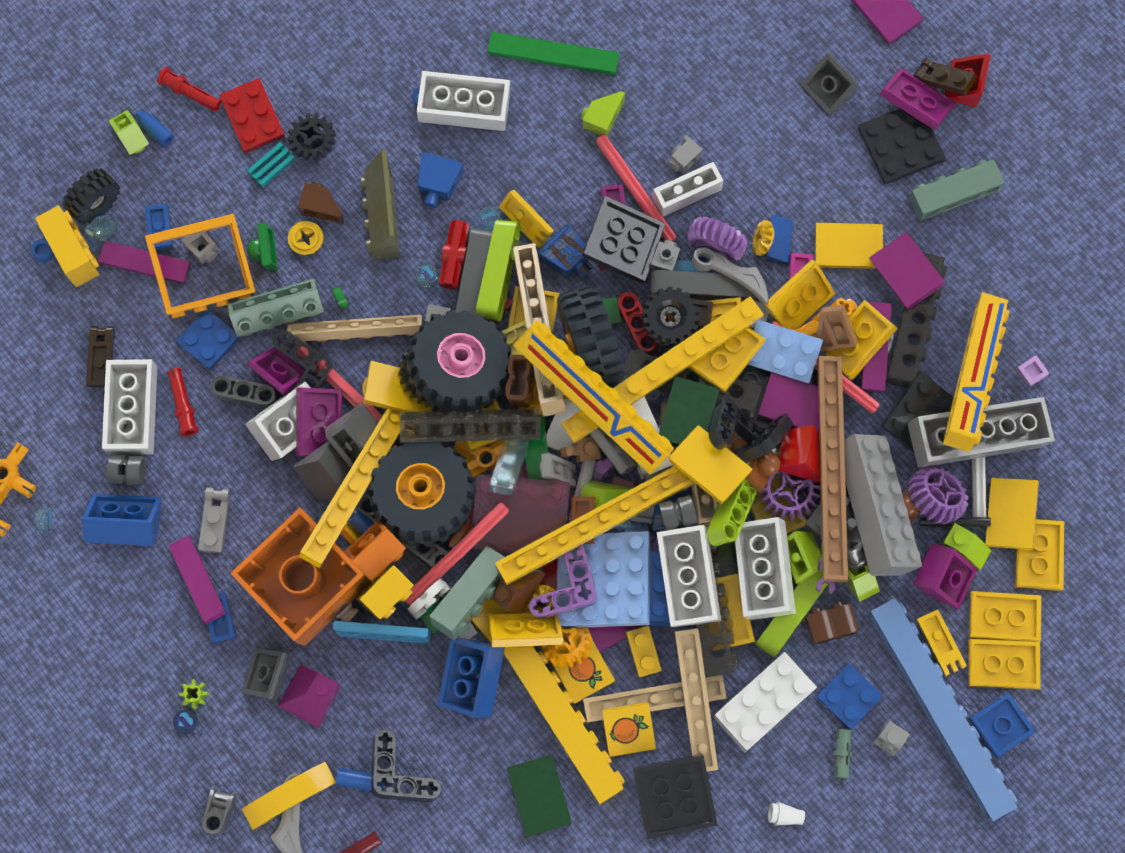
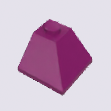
M300 665L278 707L319 728L342 686L324 675Z

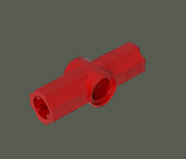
M451 221L447 243L444 244L441 261L443 264L439 286L449 290L458 289L462 266L464 267L470 225L464 221Z

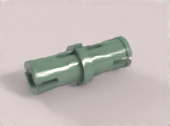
M836 730V751H833V756H835L834 778H850L849 766L850 757H852V752H850L851 730Z

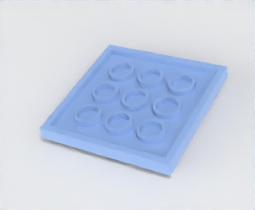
M649 531L602 533L595 538V544H583L593 576L597 598L589 606L557 614L556 616L559 618L561 627L650 625L651 533ZM580 547L569 551L574 555L575 561H583V558L579 559L576 553ZM564 554L558 557L557 590L572 586ZM577 566L574 569V576L576 578H582L586 574L584 566ZM576 583V586L580 584L583 589V594L580 597L588 600V595L592 593L586 589L584 583ZM563 594L558 597L557 604L559 607H565L569 604L568 595Z

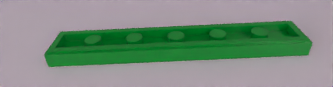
M491 32L487 51L488 55L616 75L620 52Z

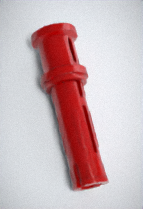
M167 66L159 73L157 78L159 85H166L173 89V93L183 94L214 113L219 110L222 100L192 85L185 76L173 73Z
M173 368L174 373L170 369L167 371L177 409L174 416L179 422V435L181 437H188L197 434L200 430L195 424L193 416L195 410L189 404L182 369Z

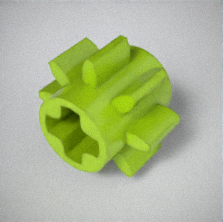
M192 679L191 685L182 684L185 689L183 693H179V696L186 699L183 702L184 706L192 703V708L196 710L197 704L206 705L204 699L210 693L203 690L206 686L205 683L197 686L196 680ZM192 690L196 691L198 695L196 699L192 697Z

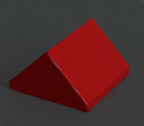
M987 53L952 59L951 67L975 73L977 79L966 96L945 90V96L955 103L977 107L983 95L991 55Z
M814 425L789 429L782 438L779 453L780 472L820 483L819 431Z

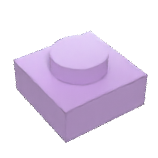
M1037 356L1032 357L1016 369L1029 388L1050 374Z

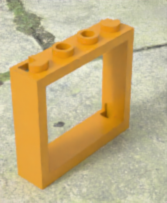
M234 214L145 236L166 316L172 315V319L185 316V311L194 309V313L208 310L207 305L215 303L216 307L229 304L230 299L238 298L239 301L249 298L251 294L255 293ZM229 226L245 288L171 307L154 244Z

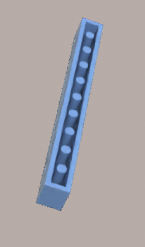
M894 598L870 611L868 616L988 823L993 822L1018 808L1015 804L1017 802L1016 796L1011 789L1007 790L1003 783L1005 779L999 768H994L990 761L992 756L989 750L981 746L978 740L980 738L978 731L967 722L966 718L968 716L963 706L957 705L953 698L955 697L954 690L943 681L941 668L937 663L933 664L929 657L931 652L925 643H921L917 636L919 634L917 627L913 622L909 623L905 616L907 611L901 602H897Z

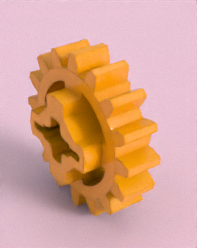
M561 627L563 645H542L547 661H551L553 666L559 663L560 667L564 668L565 664H569L571 668L575 661L579 664L582 663L580 659L582 656L585 658L589 657L587 651L593 649L591 645L593 639L588 627Z

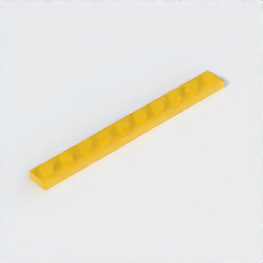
M751 296L613 389L618 392L620 398L625 403L633 405L761 319L764 315ZM582 410L561 423V426L574 444L599 427Z
M387 408L301 550L300 558L319 568L321 567L368 488L369 483H371L373 469H378L380 465L378 464L379 459L382 456H387L409 419L410 413L404 414Z
M674 466L495 562V565L506 585L695 484V482Z

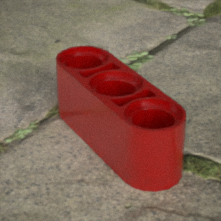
M630 292L623 293L618 299L619 310L641 355L645 357L653 356L658 349L655 340H650L647 337V332H644L642 328L635 329L632 327L635 321H641L642 306L635 294ZM626 301H632L635 304L631 309L623 307ZM646 340H650L654 343L653 346L649 349H645L641 346V344Z

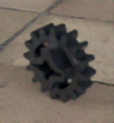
M306 113L305 119L298 116L299 122L291 123L294 129H288L290 137L287 139L289 144H291L292 152L296 151L297 157L304 155L306 161L309 160L310 156H313L314 161H317L318 155L325 158L324 152H331L330 145H335L336 143L335 139L332 138L336 136L335 130H332V123H327L325 116L319 119L318 113H315L314 117H310V114ZM319 127L323 128V129L325 130L326 134H324V132L320 131ZM298 140L304 144V147L298 143Z

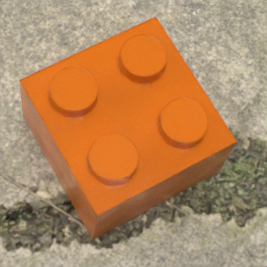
M377 520L344 552L372 581L375 578H380L386 572V567L391 562L398 561L406 548Z

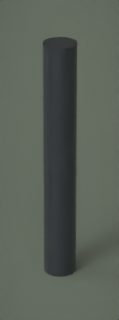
M920 517V526L952 527L956 523L961 527H991V517H960L951 524L946 523L945 525L940 522L935 524L933 519L927 520V517Z

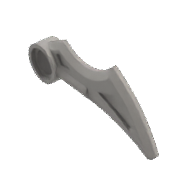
M706 247L695 250L692 265L696 270L707 272L713 269L747 288L764 305L768 303L766 285L756 267L737 266L729 261L723 253L713 252ZM698 257H706L709 262L703 263Z
M294 773L289 775L285 779L284 783L295 778L300 774ZM300 803L282 813L278 829L270 836L282 853H303L299 836Z

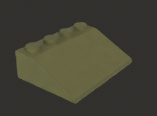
M382 150L364 169L365 177H361L362 191L366 190V198H363L364 211H368V219H364L365 230L370 232V240H366L367 252L372 253L374 260L400 258L393 175L387 151Z

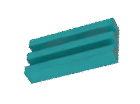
M279 142L247 171L264 188L296 159ZM287 156V158L281 164H279L274 170H272L266 177H264L262 180L260 179V177H262L267 171L271 170L281 159Z

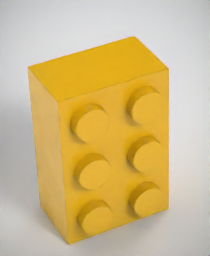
M58 205L35 218L65 275L75 287L100 275L96 269L99 267V264L90 252L88 243L81 235L77 223L71 217L68 210L64 212Z
M388 565L386 572L380 578H375L356 599L375 618L387 619L396 610L394 605L398 601L404 602L413 593L411 588L414 585L394 565Z

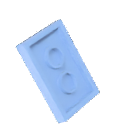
M758 320L754 331L765 338L766 342L748 365L810 384L823 340Z

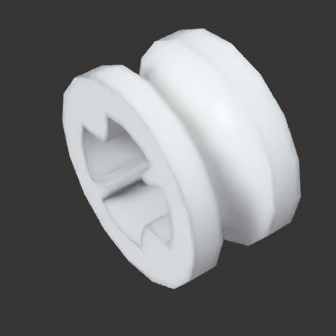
M349 603L336 618H341L342 621L348 622L355 616L358 610L356 608L353 609L352 603Z

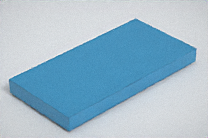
M334 621L333 629L339 637L430 644L432 637L427 628Z

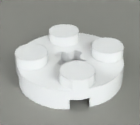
M440 578L407 610L417 620L427 611L426 609L432 607L440 600L439 596L442 597L451 588Z

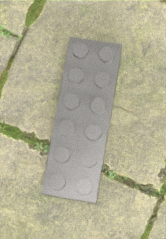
M1044 397L987 406L986 409H983V413H986L984 424L982 427H979V431H982L980 442L978 445L974 444L970 452L943 444L950 412L916 417L907 424L918 468L1041 448L1054 442L1055 438Z
M854 434L844 439L845 482L871 576H902L922 567L920 553L917 549L914 532L908 517V510L905 506L901 492L902 489L898 481L886 436Z

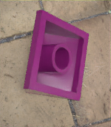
M275 347L250 360L248 363L252 373L265 384L271 386L281 397L295 388L305 372L303 368Z

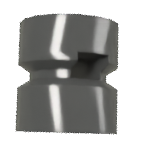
M110 455L107 465V480L109 484L122 485L124 482H127L128 485L133 486L143 485L146 475V460L144 456H130L127 459L125 455Z
M690 495L677 498L676 503H673L671 500L658 503L665 531L679 529L680 525L686 528L698 524Z

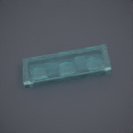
M506 436L489 483V491L512 496L529 447L528 439Z

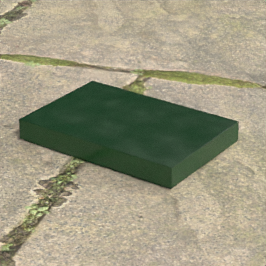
M675 376L659 434L666 437L672 446L678 447L698 425L708 432L719 388Z
M552 754L507 767L526 838L572 824Z

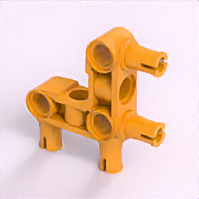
M16 442V445L6 459H0V473L8 470L7 476L4 479H0V505L11 489L18 491L27 498H30L33 494L26 490V488L33 492L36 490V485L20 477L21 475L18 472V465L29 451V449ZM0 519V527L9 531L11 525ZM0 529V536L4 537L7 532Z

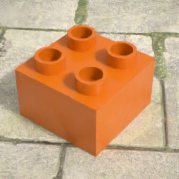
M299 507L231 572V575L293 641L305 647L372 581L336 543L332 546L320 568L299 557L301 550L317 526L313 518Z

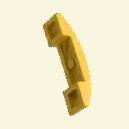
M323 762L242 808V811L252 830H255L314 794H318L334 785L336 780L327 763Z

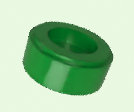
M338 286L332 289V294L340 309L348 307L349 304L341 288Z

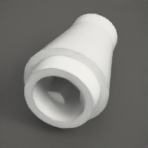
M780 802L770 804L768 821L773 823L774 826L803 825L805 811Z

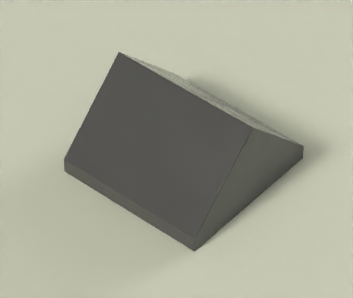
M829 52L801 83L804 89L829 115H832L855 96L859 84Z
M329 441L294 465L319 502L332 499L351 469Z
M256 648L242 693L277 703L291 657L283 652Z

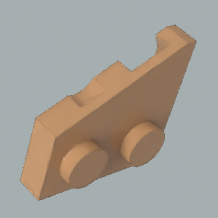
M844 305L822 308L817 329V338L823 340L820 351L856 347L858 340Z

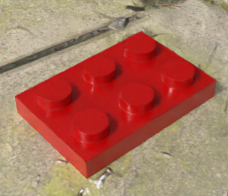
M260 78L219 94L244 153L285 137Z

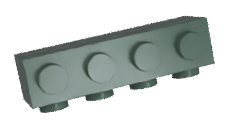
M993 159L988 162L982 160L970 169L961 168L949 177L945 175L940 176L933 183L928 185L922 183L915 186L909 200L919 221L1000 191L1005 181L995 160Z
M315 279L228 304L229 316L237 337L249 336L260 330L273 329L277 325L293 323L298 319L314 317L324 312Z
M486 546L430 615L432 626L454 641L459 635H463L468 628V623L473 617L476 618L481 613L483 604L487 599H491L498 587L502 576L495 562L505 557Z

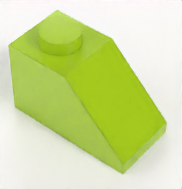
M620 91L592 101L589 108L585 107L581 115L583 129L599 136L604 134L608 136L625 102V93Z
M128 110L109 120L130 155L142 152L145 146L149 144Z
M589 480L582 487L581 497H596L597 508L633 488Z
M956 523L952 525L941 543V546L955 549L979 571L992 551L977 535Z
M795 531L787 537L790 567L796 584H800L817 571L821 552L812 532Z
M868 564L856 570L848 568V581L846 584L859 602L880 592L876 577L871 576Z

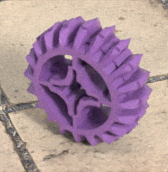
M707 217L694 219V222L690 225L687 237L696 249L697 247H706L713 252L723 253L731 262H737V260L741 259L746 251L748 242L746 237L736 230L735 227L720 220Z
M934 465L922 467L913 474L908 484L909 490L907 492L911 495L910 501L915 503L914 508H918L921 511L920 515H926L927 520L933 519L935 524L940 522L945 525L946 523L951 524L964 514L968 506L967 499L969 497L965 494L966 489L961 486L962 481H958L955 478L956 474L951 475L949 469L943 470L941 466L935 467Z
M778 471L769 477L764 490L758 492V495H765L760 499V503L768 502L764 510L769 511L772 508V517H775L778 512L781 514L780 518L784 520L785 515H788L789 521H793L794 514L800 520L803 518L802 511L809 515L811 513L810 508L816 507L817 504L813 500H819L820 495L815 492L820 491V486L813 485L817 482L805 478L793 481L787 473ZM779 476L781 487L771 493V482ZM786 486H788L789 489H794L792 494H790L789 491H784ZM807 487V499L799 505L797 493ZM784 499L792 507L783 506L776 500Z

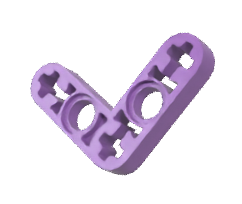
M583 544L578 546L580 549L576 551L577 557L579 559L583 558V561H575L574 555L571 552L564 554L572 586L534 597L529 604V609L535 617L540 619L589 606L595 602L597 592ZM577 566H584L586 568L584 577L576 578L574 576V569ZM576 583H584L586 589L592 593L588 595V600L580 597L583 594V589L580 584L576 586ZM563 594L568 595L569 604L565 607H559L557 604L558 597ZM549 598H552L555 610H552L551 606L544 607L542 613L535 610L538 607V602L541 601L544 605L550 604Z

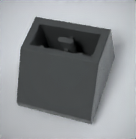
M361 402L325 428V436L348 466L352 468L378 422L363 402Z

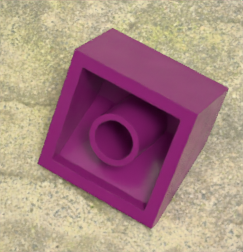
M931 544L913 585L925 595L959 610L977 568L955 549Z

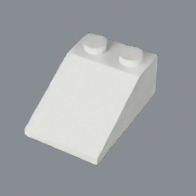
M304 382L298 387H296L310 388L307 382ZM296 388L245 424L271 461L282 458L296 447Z

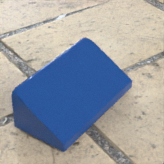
M772 215L771 223L774 229V239L770 249L767 251L766 261L788 264L793 221Z

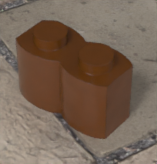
M512 355L508 363L510 378L506 384V396L512 407H529L533 397L530 385L535 376L534 367L523 355Z
M844 602L832 604L829 610L823 611L822 608L808 611L809 615L804 618L812 645L847 637L859 632L852 605H845Z

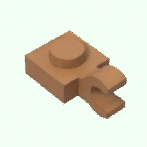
M593 437L582 438L574 446L560 448L561 457L576 456V462L601 459L599 445Z

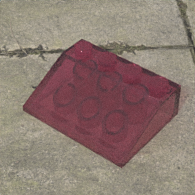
M477 475L473 528L499 503H503L509 509V512L472 549L484 550L488 546L495 551L516 552L566 525L568 520L570 482Z

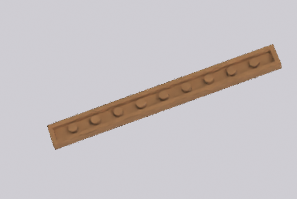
M819 356L817 368L823 582H847L848 559L842 357Z

